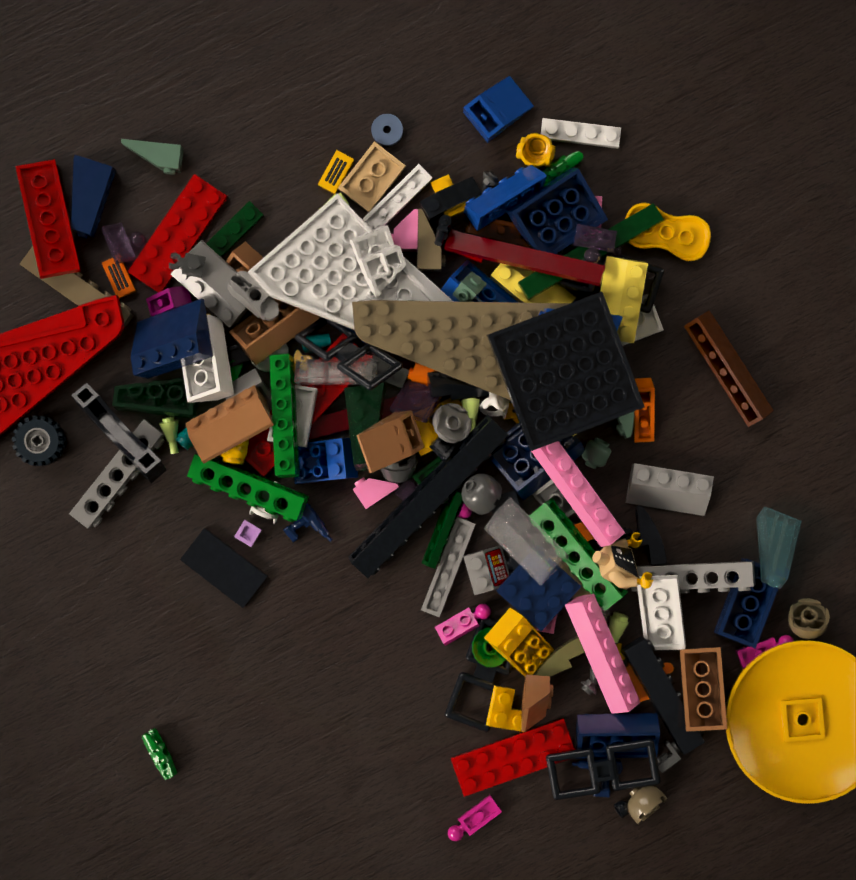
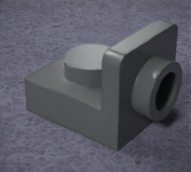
M666 740L664 744L670 750V753L667 754L665 752L657 758L658 768L661 773L681 760L678 755L681 751L674 742L670 744Z

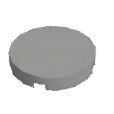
M448 403L436 410L433 416V427L439 438L445 442L457 443L469 435L472 422L465 408L459 404Z

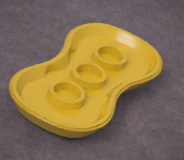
M639 203L632 206L625 219L651 204ZM656 207L664 219L663 222L629 241L631 245L637 248H662L682 260L695 261L702 258L706 253L711 239V231L708 223L698 216H673Z

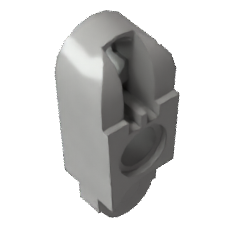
M239 271L229 278V293L249 311L263 320L273 321L277 318L279 314L278 304L248 272ZM237 284H243V288H240ZM256 294L260 297V300L254 301L250 298V295Z

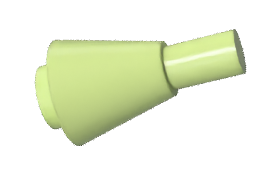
M476 397L461 400L462 407L466 409L467 415L472 422L471 431L476 427L480 399H476Z
M174 417L163 418V422L159 423L167 442H169L171 454L179 453L176 442L179 420H175Z

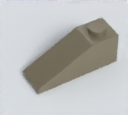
M418 209L417 269L419 271L441 272V267H445V255H441V247L434 243L436 237L423 209Z

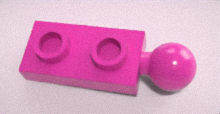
M479 604L475 612L472 613L468 607L437 625L435 629L446 646L479 627L477 619H487L491 614V609L487 604Z
M783 635L776 642L774 637H770L758 642L756 649L746 646L736 650L742 670L766 650L786 642H792L794 639L789 635Z
M488 795L458 818L460 825L451 826L448 829V837L452 841H459L462 839L465 831L471 836L502 813V810L491 795Z

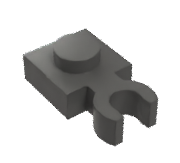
M171 253V258L176 259L178 262L175 264L169 263L168 268L172 270L183 268L182 274L202 278L206 257L186 253L185 258H182L178 253Z

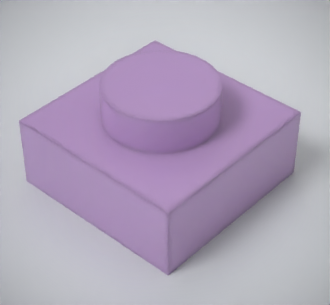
M244 520L234 537L252 547L262 529Z

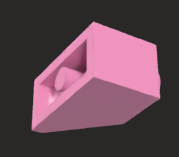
M414 209L394 228V234H391L394 245L400 246L402 252H417L418 209Z
M363 477L354 483L356 487L353 488V491L365 509L399 488V485L372 478L366 480Z

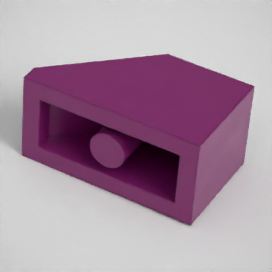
M184 286L167 288L146 299L151 317L192 302L191 294Z

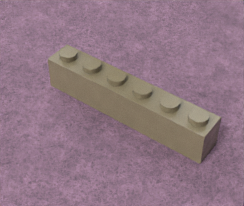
M32 246L20 265L40 279ZM80 272L41 279L78 306L97 299L113 296L107 291L104 294L97 290L99 286L90 279L88 282L84 281L81 278L83 274ZM121 302L124 331L134 315L130 313L131 308Z

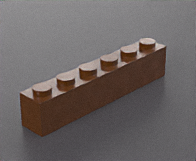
M710 310L684 326L748 427L764 419L774 411Z

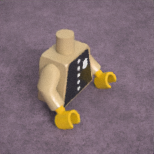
M639 532L633 533L629 540L621 539L609 546H604L602 550L596 551L592 557L593 562L599 565L601 576L625 590L630 587H637V585L648 589L653 583V580H651L652 573L650 572L643 573L642 578H639L632 549L628 547L638 548L643 540H636L640 536Z

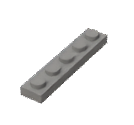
M459 517L456 518L441 561L438 564L422 605V611L440 617L475 527L474 523Z

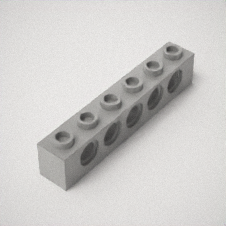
M145 419L133 432L140 441L146 438L148 440V447L152 451L155 448L159 449L165 441L163 439L164 433ZM119 450L69 514L87 529L96 528L103 520L101 517L105 511L109 512L115 505L114 499L118 495H123L128 488L126 484L130 479L133 481L140 471L134 465H129L127 457ZM117 470H121L124 474L123 479L120 481L115 479V472ZM106 485L111 488V494L107 497L102 493V489ZM93 501H96L99 505L96 512H92L90 509V504Z
M754 561L636 566L639 576H642L645 572H650L655 576L678 575L680 593H690L689 589H697L698 593L710 592V588H718V592H727L733 587H738V591H750L751 587L756 585ZM730 571H735L739 575L737 582L729 580L728 574ZM710 572H715L718 575L716 583L709 581L708 574ZM690 573L697 575L698 581L696 584L688 581ZM631 587L632 591H637L638 595L637 587Z

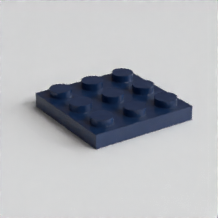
M535 546L496 591L535 627L542 631L582 586Z

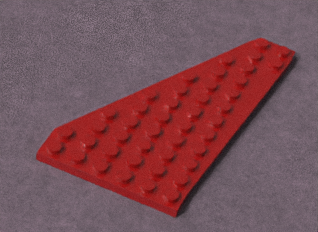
M118 295L97 299L0 334V436L121 335L124 328V319Z

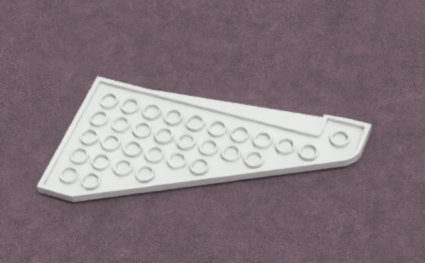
M338 193L248 271L251 277L255 279L270 297L353 330L355 329L352 302L370 300L454 302L405 257L406 266L395 275L391 283L386 285L380 292V296L375 297L362 273L350 239L374 229L362 220Z

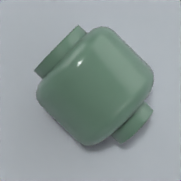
M599 438L589 440L584 448L585 451L582 454V458L586 461L585 465L590 468L596 469V467L605 466L611 454L609 443Z

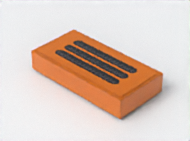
M121 255L102 262L115 295H118L119 299L136 292Z

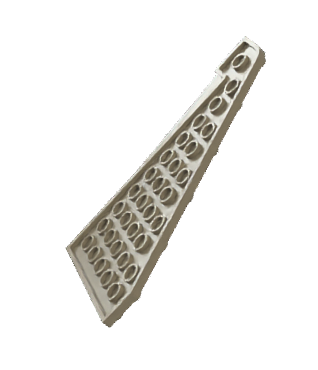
M370 300L352 302L354 329L357 336L363 342L511 400L487 335L536 317L540 311L544 312L545 308L557 309L570 303Z

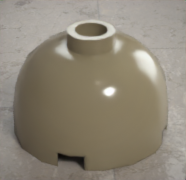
M810 598L798 600V603L790 607L788 615L789 627L795 635L803 639H815L821 636L826 631L830 619L829 610L821 606V602Z
M654 786L634 788L629 793L632 797L628 801L627 808L633 820L639 825L641 820L644 822L660 808L659 804L661 802L665 803L668 798Z

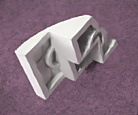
M387 225L350 239L362 273L375 297L380 296V292L386 285L391 283L395 275L406 266L401 247L394 245Z

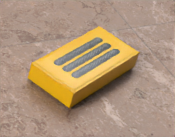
M336 150L318 186L333 194L337 193L338 187L346 177L354 159Z

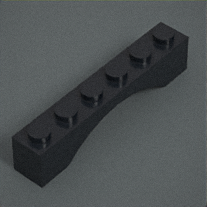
M88 383L71 395L81 410L150 483L167 471L162 461L124 425Z

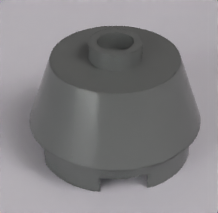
M416 454L382 468L383 477L390 482L396 483L411 479L418 463Z

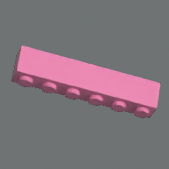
M559 441L531 451L600 547L613 544L625 534Z
M594 594L577 596L565 604V607L611 714L629 712L641 702Z

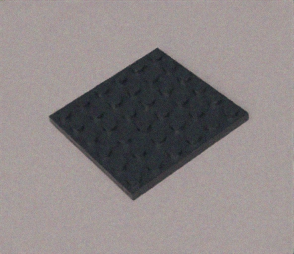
M603 292L487 335L530 451L645 407Z

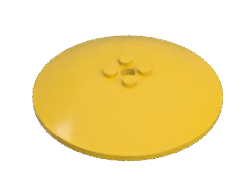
M811 640L786 642L758 655L743 669L736 679L726 706L727 740L733 757L741 770L755 785L777 798L795 803L826 802L855 789L856 657L834 645ZM801 714H806L808 717V721L804 725L798 723V717Z

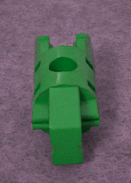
M574 151L566 157L563 155L551 163L549 167H546L542 171L547 175L544 185L581 162L584 156L583 153Z
M152 728L149 732L142 735V740L156 768L163 778L167 780L175 776L177 771L158 730Z

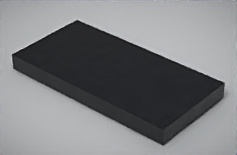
M206 528L201 531L180 559L242 608L246 606L268 577Z

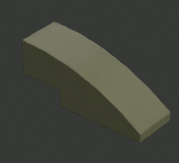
M576 636L553 651L534 675L553 676L571 668L569 659L585 653L579 637Z

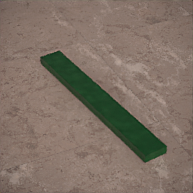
M654 203L563 256L593 263L660 224L664 219ZM534 272L519 281L518 285L526 298L530 300L566 278Z

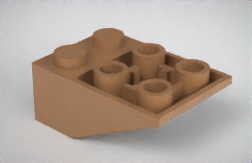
M412 410L394 412L356 435L369 473L410 457L424 448Z

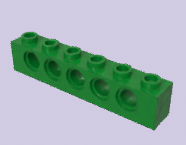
M290 354L269 355L272 420L274 424L275 476L279 478L300 477L294 357Z
M198 453L194 454L187 477L192 478V482L196 484H207L213 491L229 493L228 496L233 499L239 500L241 498L246 500V503L250 506H261L265 508L267 513L274 515L278 513L283 515V519L290 522L302 518L309 499L308 495L231 464L223 463L219 459L213 458L203 463ZM209 468L214 471V478L209 477ZM227 476L232 478V486L226 483ZM245 483L250 485V493H247L244 490ZM263 491L269 493L268 501L262 497ZM281 498L287 500V508L281 506Z
M552 498L528 516L531 519L532 525L544 535L545 541L556 550L557 556L566 562L570 572L582 582L583 588L595 595L599 606L605 611L628 593V590L617 587L601 576L599 565L593 562L592 559L596 551ZM548 520L554 523V528L549 525ZM561 536L567 539V543L561 540ZM574 551L580 555V559L574 556ZM586 567L590 568L593 574H589ZM599 583H602L606 590L601 589Z

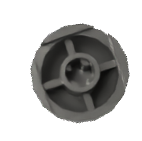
M474 474L463 485L461 492L462 500L471 511L480 515L487 514L496 507L494 505L496 500H500L502 487L499 481L488 474Z

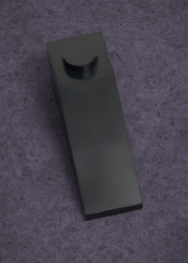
M472 176L420 201V206L431 223L442 215L464 205L469 199L482 195V192Z

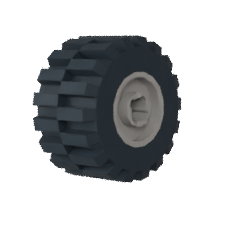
M32 416L31 418L24 419V422H20L18 424L19 427L13 432L15 436L12 437V441H14L13 450H16L17 457L33 466H46L57 461L58 457H61L63 454L62 450L66 446L64 445L66 436L63 434V428H60L57 422L44 416Z

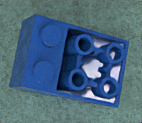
M508 76L464 107L463 113L485 141L489 143L531 110L534 105L514 80Z
M354 438L308 442L307 448L298 446L300 477H294L295 484L358 478Z

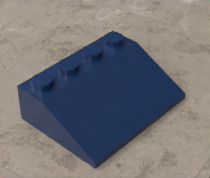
M570 168L506 210L516 229L531 249L557 254L608 220L579 168Z
M204 299L196 300L137 322L131 351L134 376L149 379L213 357Z
M518 423L507 432L508 436L505 443L497 447L489 459L524 501L551 478L529 450L520 423ZM569 436L559 440L573 461L585 451L581 441L576 436Z

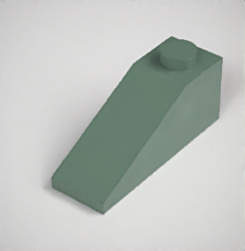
M121 139L124 147L160 170H163V173L175 175L176 172H181L184 151L181 145Z

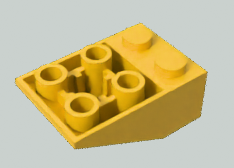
M512 608L507 610L484 637L524 677L526 675H533L554 651L551 645L527 619Z

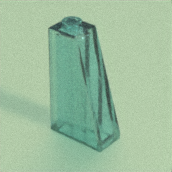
M764 506L756 518L761 582L781 589L789 577L802 521Z

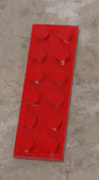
M55 159L15 166L40 279L80 272Z
M194 174L140 252L128 273L158 293L165 290L173 278L171 275L173 270L168 268L169 263L175 264L178 262L176 259L171 258V253H178L183 258L186 253H189L194 248L228 198L227 195Z
M560 718L526 732H521L451 757V762L465 797L547 768L546 756L548 754L575 749L564 718ZM566 760L555 761V764L561 763Z

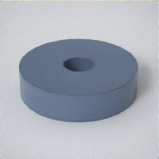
M392 114L378 116L373 121L371 127L373 139L379 145L385 147L397 144L403 135L401 121ZM389 127L391 131L389 133H385L383 131L384 128Z

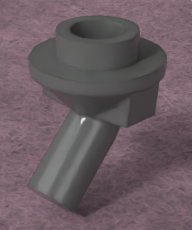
M492 171L483 172L482 192L489 188V186L499 185L497 181L499 178Z
M590 667V680L581 681L583 684L581 689L591 696L592 693L597 695L598 687L596 685L598 681L592 667Z

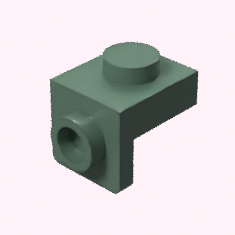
M471 271L453 292V296L460 302H472L487 283Z

